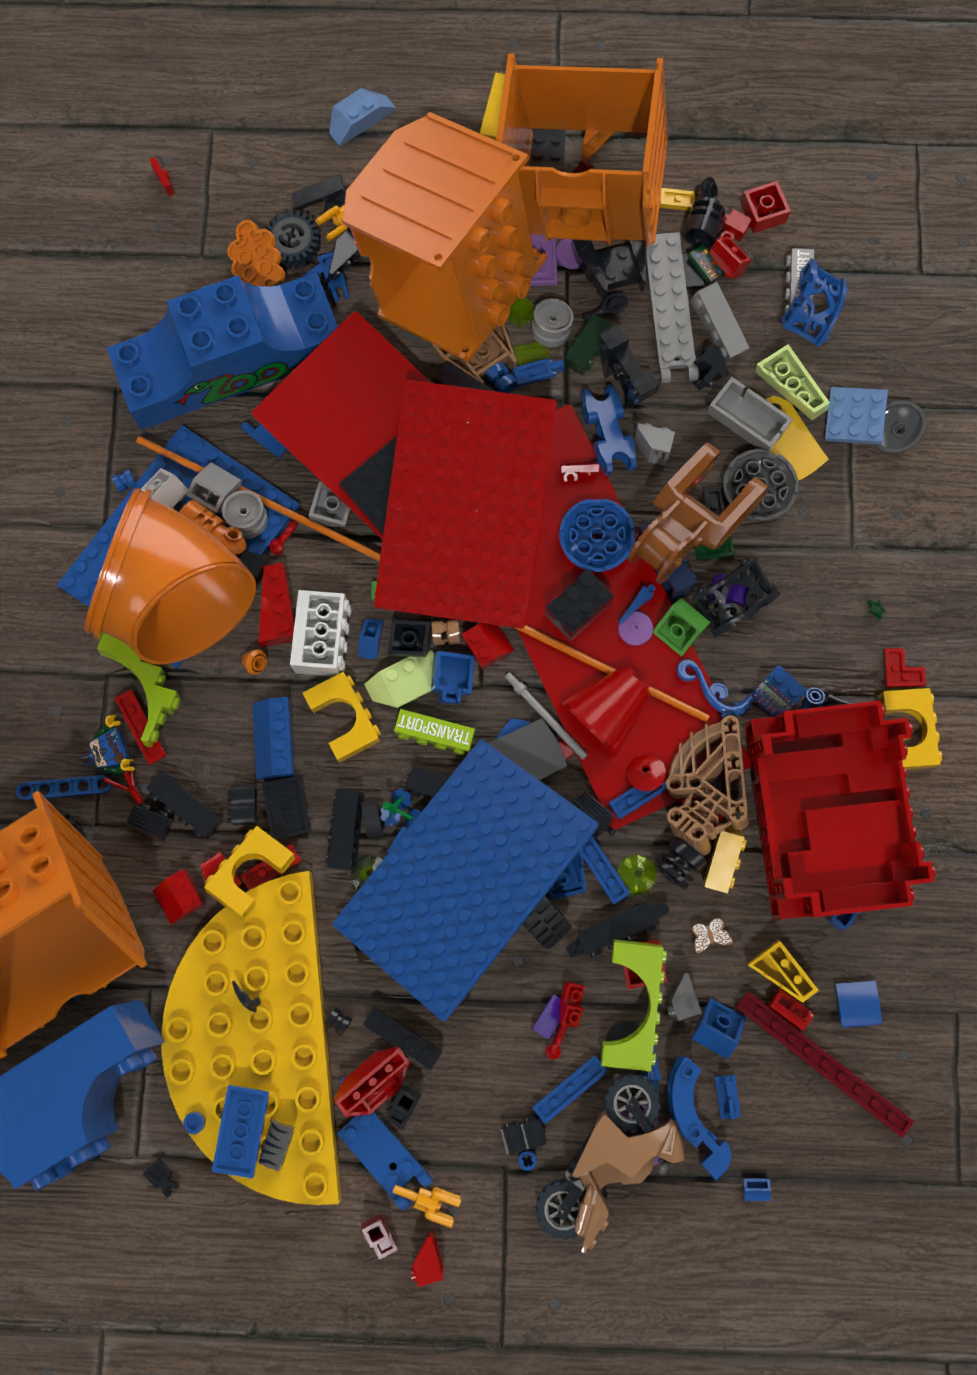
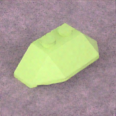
M429 651L426 658L407 657L374 675L364 684L372 701L399 708L431 692L433 651Z

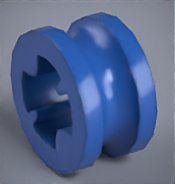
M525 1150L519 1154L518 1163L520 1167L524 1170H531L536 1166V1156L532 1151ZM524 1155L526 1157L531 1155V1161L533 1162L531 1165L529 1163L528 1166L524 1165V1160L522 1159Z

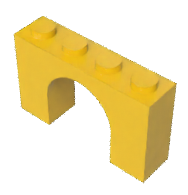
M344 671L303 692L313 713L336 702L347 703L355 709L356 722L354 727L347 734L329 743L339 763L380 742L378 736L381 735L376 725L372 726L369 721L372 719L367 708L363 709L360 704L364 701L359 692H354L352 686L355 684L351 676H346Z
M930 688L883 691L879 695V700H881V705L885 708V714H910L918 720L922 728V737L917 746L907 747L908 755L905 760H902L903 767L907 770L935 768L941 765L942 753L938 749L940 738L935 728L937 716L933 712L934 696Z
M258 826L254 830L251 829L247 832L242 844L234 847L229 859L221 862L218 867L219 870L215 875L209 876L204 886L206 893L243 921L255 908L256 903L253 898L234 883V875L237 868L248 860L258 859L266 862L283 874L295 860L294 854Z

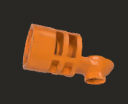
M189 501L179 511V513L208 530L234 554H240L246 549V541L239 529L234 527L227 528L226 522L197 501Z

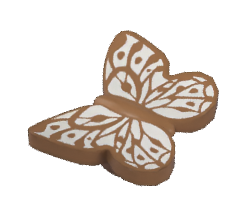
M715 918L707 926L701 923L693 925L692 932L697 936L694 940V949L697 954L703 952L710 944L731 945L733 943L729 933L726 930H722L724 927L723 920Z

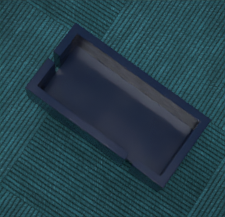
M652 521L640 526L637 535L638 539L644 530L648 528V525L652 524ZM686 557L682 560L681 566L674 570L673 574L662 583L671 603L692 593L693 587L696 584L697 577L693 570H689Z

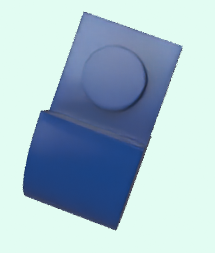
M709 1130L702 1141L710 1151L699 1162L717 1180L731 1163V1150L723 1139L716 1144L718 1139Z

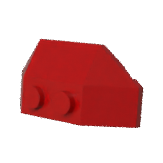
M398 1046L375 1052L342 1080L334 1098L335 1104L345 1117L370 1115L402 1087L407 1067L410 1063Z

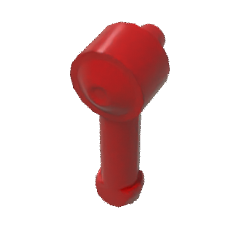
M290 521L279 539H273L270 542L269 547L273 554L280 555L283 553V544L298 527L296 521Z
M560 1025L553 1043L547 1046L545 1051L549 1059L555 1060L561 1055L559 1047L570 1026Z

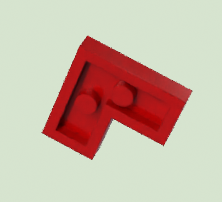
M904 648L883 650L885 688L926 686L925 667H906Z

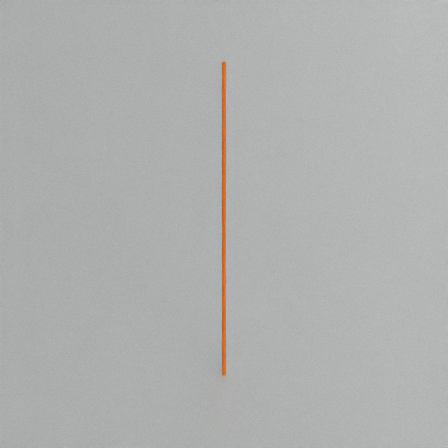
M141 436L136 440L138 444L197 473L204 469V467ZM240 485V487H239V489H238V491H242V490L251 491V490H249V489H247V488H245V487H243V486H241V485ZM255 493L260 497L263 505L380 562V553ZM525 625L522 629L515 628L607 674L616 670ZM651 686L648 689L650 695L707 722L710 716Z

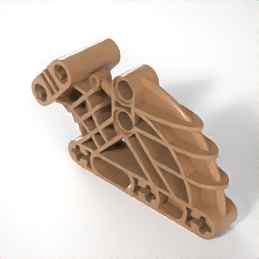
M731 715L724 717L719 723L710 726L705 724V728L695 734L690 732V738L683 745L679 743V751L671 764L669 777L666 780V786L671 797L675 799L686 798L683 806L672 808L667 813L672 833L675 837L682 839L693 847L701 856L707 855L711 850L709 839H715L717 834L724 831L726 827L732 825L733 828L742 830L749 824L741 730L738 719ZM731 726H732V729H733V733H730V732H729V729H730L729 727H731ZM719 742H722L711 754L710 747ZM707 750V759L697 769V757ZM733 762L736 763V769L732 767ZM691 766H692L693 773H689V770H690ZM724 769L727 797L711 785L713 780ZM735 779L742 781L743 797L739 801L731 799L730 783ZM700 783L698 787H692V784ZM674 785H680L678 789H672ZM692 797H698L702 800L701 803L697 800L694 801L695 807H690ZM737 811H740L741 814L739 820H737ZM718 814L726 818L728 822L718 825Z

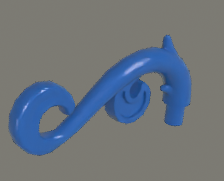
M683 660L678 664L676 668L677 676L683 681L690 682L696 678V675L691 676L686 673L685 669L687 667L695 670L705 698L714 709L722 713L721 718L729 715L739 716L750 709V704L754 701L751 695L741 700L740 703L733 702L734 706L725 705L718 701L724 700L728 695V689L725 685L714 683L709 688L702 671L692 660Z

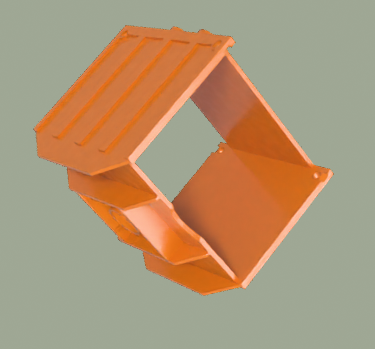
M508 54L496 141L528 154L530 159L531 141L533 139L532 129L647 133L643 171L589 169L582 173H566L553 167H531L528 160L518 173L530 235H545L546 241L554 238L608 241V244H612L615 242V239L646 241V246L648 247L651 244H655L668 144L663 58H657L655 70L517 65L515 54Z
M431 112L425 117L393 132L346 190L344 217L341 220L343 225L350 228L354 238V245L357 246L359 254L361 256H368L370 259V287L373 288L379 304L377 313L379 318L429 343H433L467 362L475 355L496 326L501 327L506 323L510 314V307L517 298L523 299L527 295L531 286V279L548 258L547 254L538 252L532 246L518 176L520 170L529 160L528 154Z
M39 791L32 794L37 808L0 831L1 1059L7 1055V1048L38 1028H43L46 1023L54 1019L62 1005L70 998L80 994L91 995L100 988L107 987L108 983L136 965H139L141 968L147 965L144 959L143 945L122 895L102 862V855Z

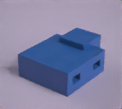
M441 651L433 654L431 692H439L438 703L457 705L461 703V695L468 696L472 694L474 656Z

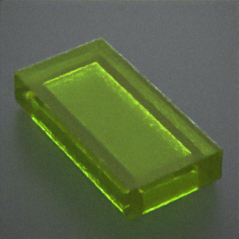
M538 342L512 347L517 361L516 367L547 358L550 360L548 347Z

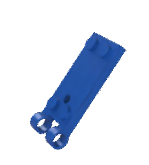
M372 1112L370 1115L355 1116L337 1133L403 1212L412 1203L408 1198L392 1193L395 1185L403 1187L413 1176L417 1178L425 1189H428L434 1183L433 1178L375 1112ZM390 1163H396L397 1169L391 1170L389 1168Z

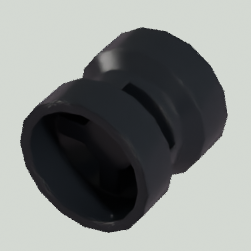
M336 1007L327 1018L325 1025L333 1027L336 1033L341 1036L350 1025L352 1018L348 1015L344 1016L341 1010Z

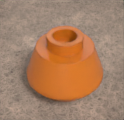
M259 649L248 651L242 658V665L248 673L258 675L267 665L266 655Z

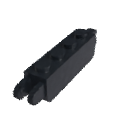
M645 902L579 932L576 941L566 946L568 955L572 958L583 954L585 956L590 954L592 958L601 954V949L606 946L612 949L613 940L626 938L627 941L638 937L637 932L642 930L645 933L656 929L655 924L659 923L658 919L667 915L670 909L664 903L652 908L651 904Z

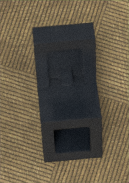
M712 344L703 349L693 362L703 372L694 386L698 390L704 387L708 388L725 375V359Z
M404 1084L386 1120L404 1129L422 1094Z

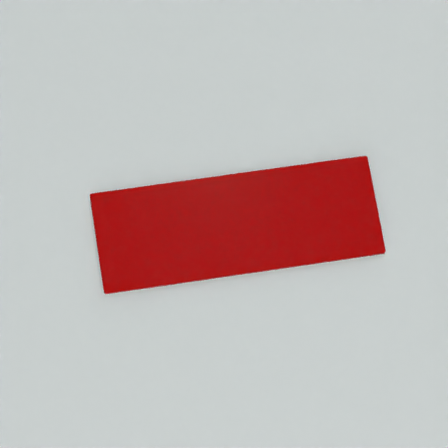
M566 405L557 409L555 413L525 625L616 670L629 666L636 672L634 676L639 681L643 679L649 686L710 715L707 722L649 695L621 749L614 756L560 703L564 698L608 674L517 630L564 730L588 754L584 760L578 755L577 757L599 803L614 815L611 828L617 830L681 800V798L675 799L671 797L667 789L618 820L608 803L633 788L627 778L629 764L635 758L642 755H652L659 758L666 768V778L664 780L666 784L671 764L679 751V743L683 745L690 738V732L695 734L704 729L705 724L710 726L721 722L723 718H721L722 713L714 709L705 698L695 670L690 667L685 669L688 675H696L693 681H683L677 676L676 668L678 664L683 660H692L702 671L709 688L712 686L693 645L680 656L653 632L650 639L640 646L629 645L621 639L618 632V621L631 606L643 586L647 588L649 584H652L656 589L652 592L654 594L652 599L635 612L647 615L652 622L653 630L672 607L662 584L656 581L657 574L654 568L643 559L639 558L636 562L632 563L627 558L622 564L611 570L603 572L590 571L614 595L612 604L572 641L545 615V607L585 571L566 557L560 544V525L566 513L574 505L587 499H607L623 508L600 465L599 472H595L594 475H583V473L576 472L578 475L577 481H574L573 474L567 476V482L564 481V472L562 473L560 470V463L597 461L594 449L573 407ZM635 532V542H637V541H638V537H637V534H636V532ZM599 534L592 535L593 539H602ZM731 726V727H729V728H730V729H729V732H730V733H733V729H732V726ZM719 742L710 747L711 754L722 742ZM742 745L744 770L752 766V762L749 761V757ZM707 750L697 757V769L707 759ZM735 762L732 764L733 769H736ZM692 766L689 770V773H693ZM645 768V769H643L642 771H643V772H648L650 769H649V768ZM725 769L721 772L722 781L726 779ZM674 785L672 789H678L680 785Z

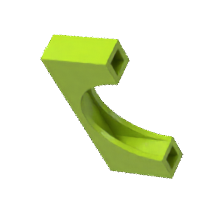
M613 940L612 963L624 965L641 977L648 991L649 1006L644 1021L632 1034L620 1040L602 1041L601 1066L650 1072L651 1065L655 1066L656 1053H653V1046L657 1045L658 1033L655 1032V1027L660 1022V1012H657V1007L662 1002V992L659 991L660 983L663 984L664 971H661L662 963L666 962V951L663 950L662 945Z

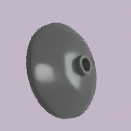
M895 401L887 404L882 444H875V446L889 454H900L914 448L922 440L927 429V419L923 410L917 404L910 401Z

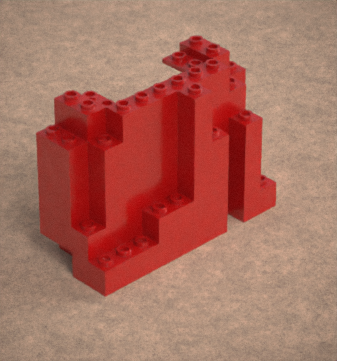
M881 700L783 711L775 717L751 719L744 724L749 761L754 762L756 781H753V789L772 919L823 917L913 906L915 896L913 889H910V885L934 882V877H936L935 867L931 861L923 862V846L920 845V841L915 842L917 833L915 826L912 825L913 809L909 806L908 800L910 798V790L906 786L905 781L907 770L903 767L902 762L908 755V748L904 744V740L911 738L913 733L912 724L908 718L884 720L885 708L881 705Z

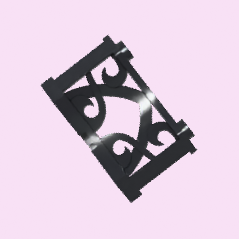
M757 556L752 559L750 557L743 559L739 562L740 566L707 588L704 585L695 591L696 595L692 597L693 602L695 601L703 616L710 621L709 626L714 637L734 628L736 623L743 620V617L745 620L758 613L761 607L769 605L780 595L777 588H772L758 565ZM747 569L751 572L750 576L746 573ZM723 585L720 592L718 590H715ZM731 585H741L749 588L745 594V609L735 603L726 604V598ZM753 591H755V592L752 594V595H754V596L756 597L755 601H752V600L750 599L751 593H752ZM712 594L714 599L708 601V603H717V607L708 609L703 598ZM733 607L735 614L731 615L730 610L725 611V608ZM717 611V618L719 624H717L711 612Z

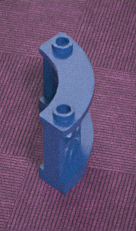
M811 258L800 271L798 289L801 290L798 298L793 299L781 320L783 328L795 332L815 344V346L820 347L830 336L829 333L840 314L848 288L846 279L842 278L839 280L818 267L817 261ZM823 291L828 308L814 315L815 307L810 296ZM806 305L808 306V311H804ZM804 323L802 329L794 324ZM810 323L811 331L816 330L817 325L820 327L815 336L807 332Z
M679 1054L668 1077V1108L672 1119L677 1121L679 1130L684 1138L694 1147H698L709 1132L698 1118L693 1100L695 1083L701 1069L689 1058Z

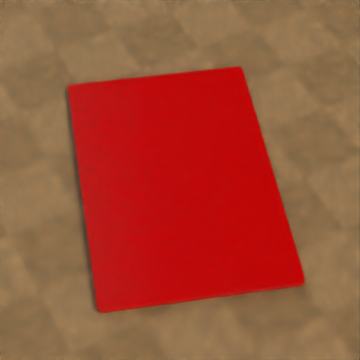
M354 311L252 411V416L383 540L382 534L343 491L339 483L397 436L405 381L431 382L358 312Z
M414 380L405 381L374 598L375 608L520 629L525 627L557 406L555 400Z

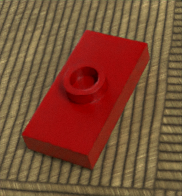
M155 157L149 159L152 169L169 197L174 195V190L169 182L171 178L167 170H162Z

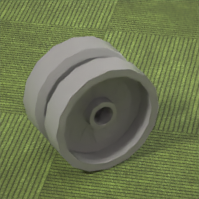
M546 299L536 306L531 324V334L539 344L546 347H558L568 340L574 320L573 311L570 306L558 299Z
M247 490L236 491L229 495L223 503L222 515L228 528L234 527L239 529L244 539L255 538L265 530L268 523V515L260 497L254 492Z

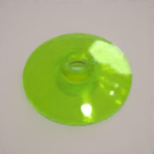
M631 855L625 858L617 870L618 876L631 894H643L649 891L656 881V869L653 863L641 855ZM634 871H640L641 876L639 878H636L634 876Z

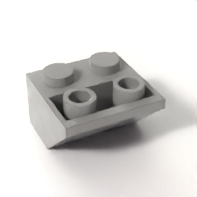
M638 423L634 441L648 462L666 466L675 432L665 427H653L649 423Z
M210 462L194 477L186 495L212 511L222 513L224 501L229 495L238 491L242 480Z

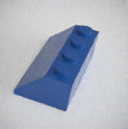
M288 697L269 698L254 703L253 724L256 780L294 777L295 765L290 699Z

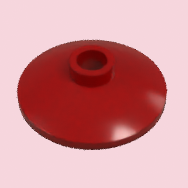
M642 755L635 758L629 764L627 778L635 789L653 791L663 784L666 778V768L659 758L652 755ZM645 768H649V769H650L648 772H643V771H642V770L645 769Z

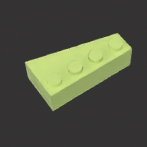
M789 345L781 348L756 365V373L811 420L828 410L830 402Z

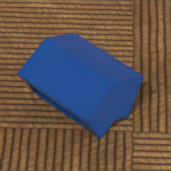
M743 1179V1200L771 1201L770 1180Z

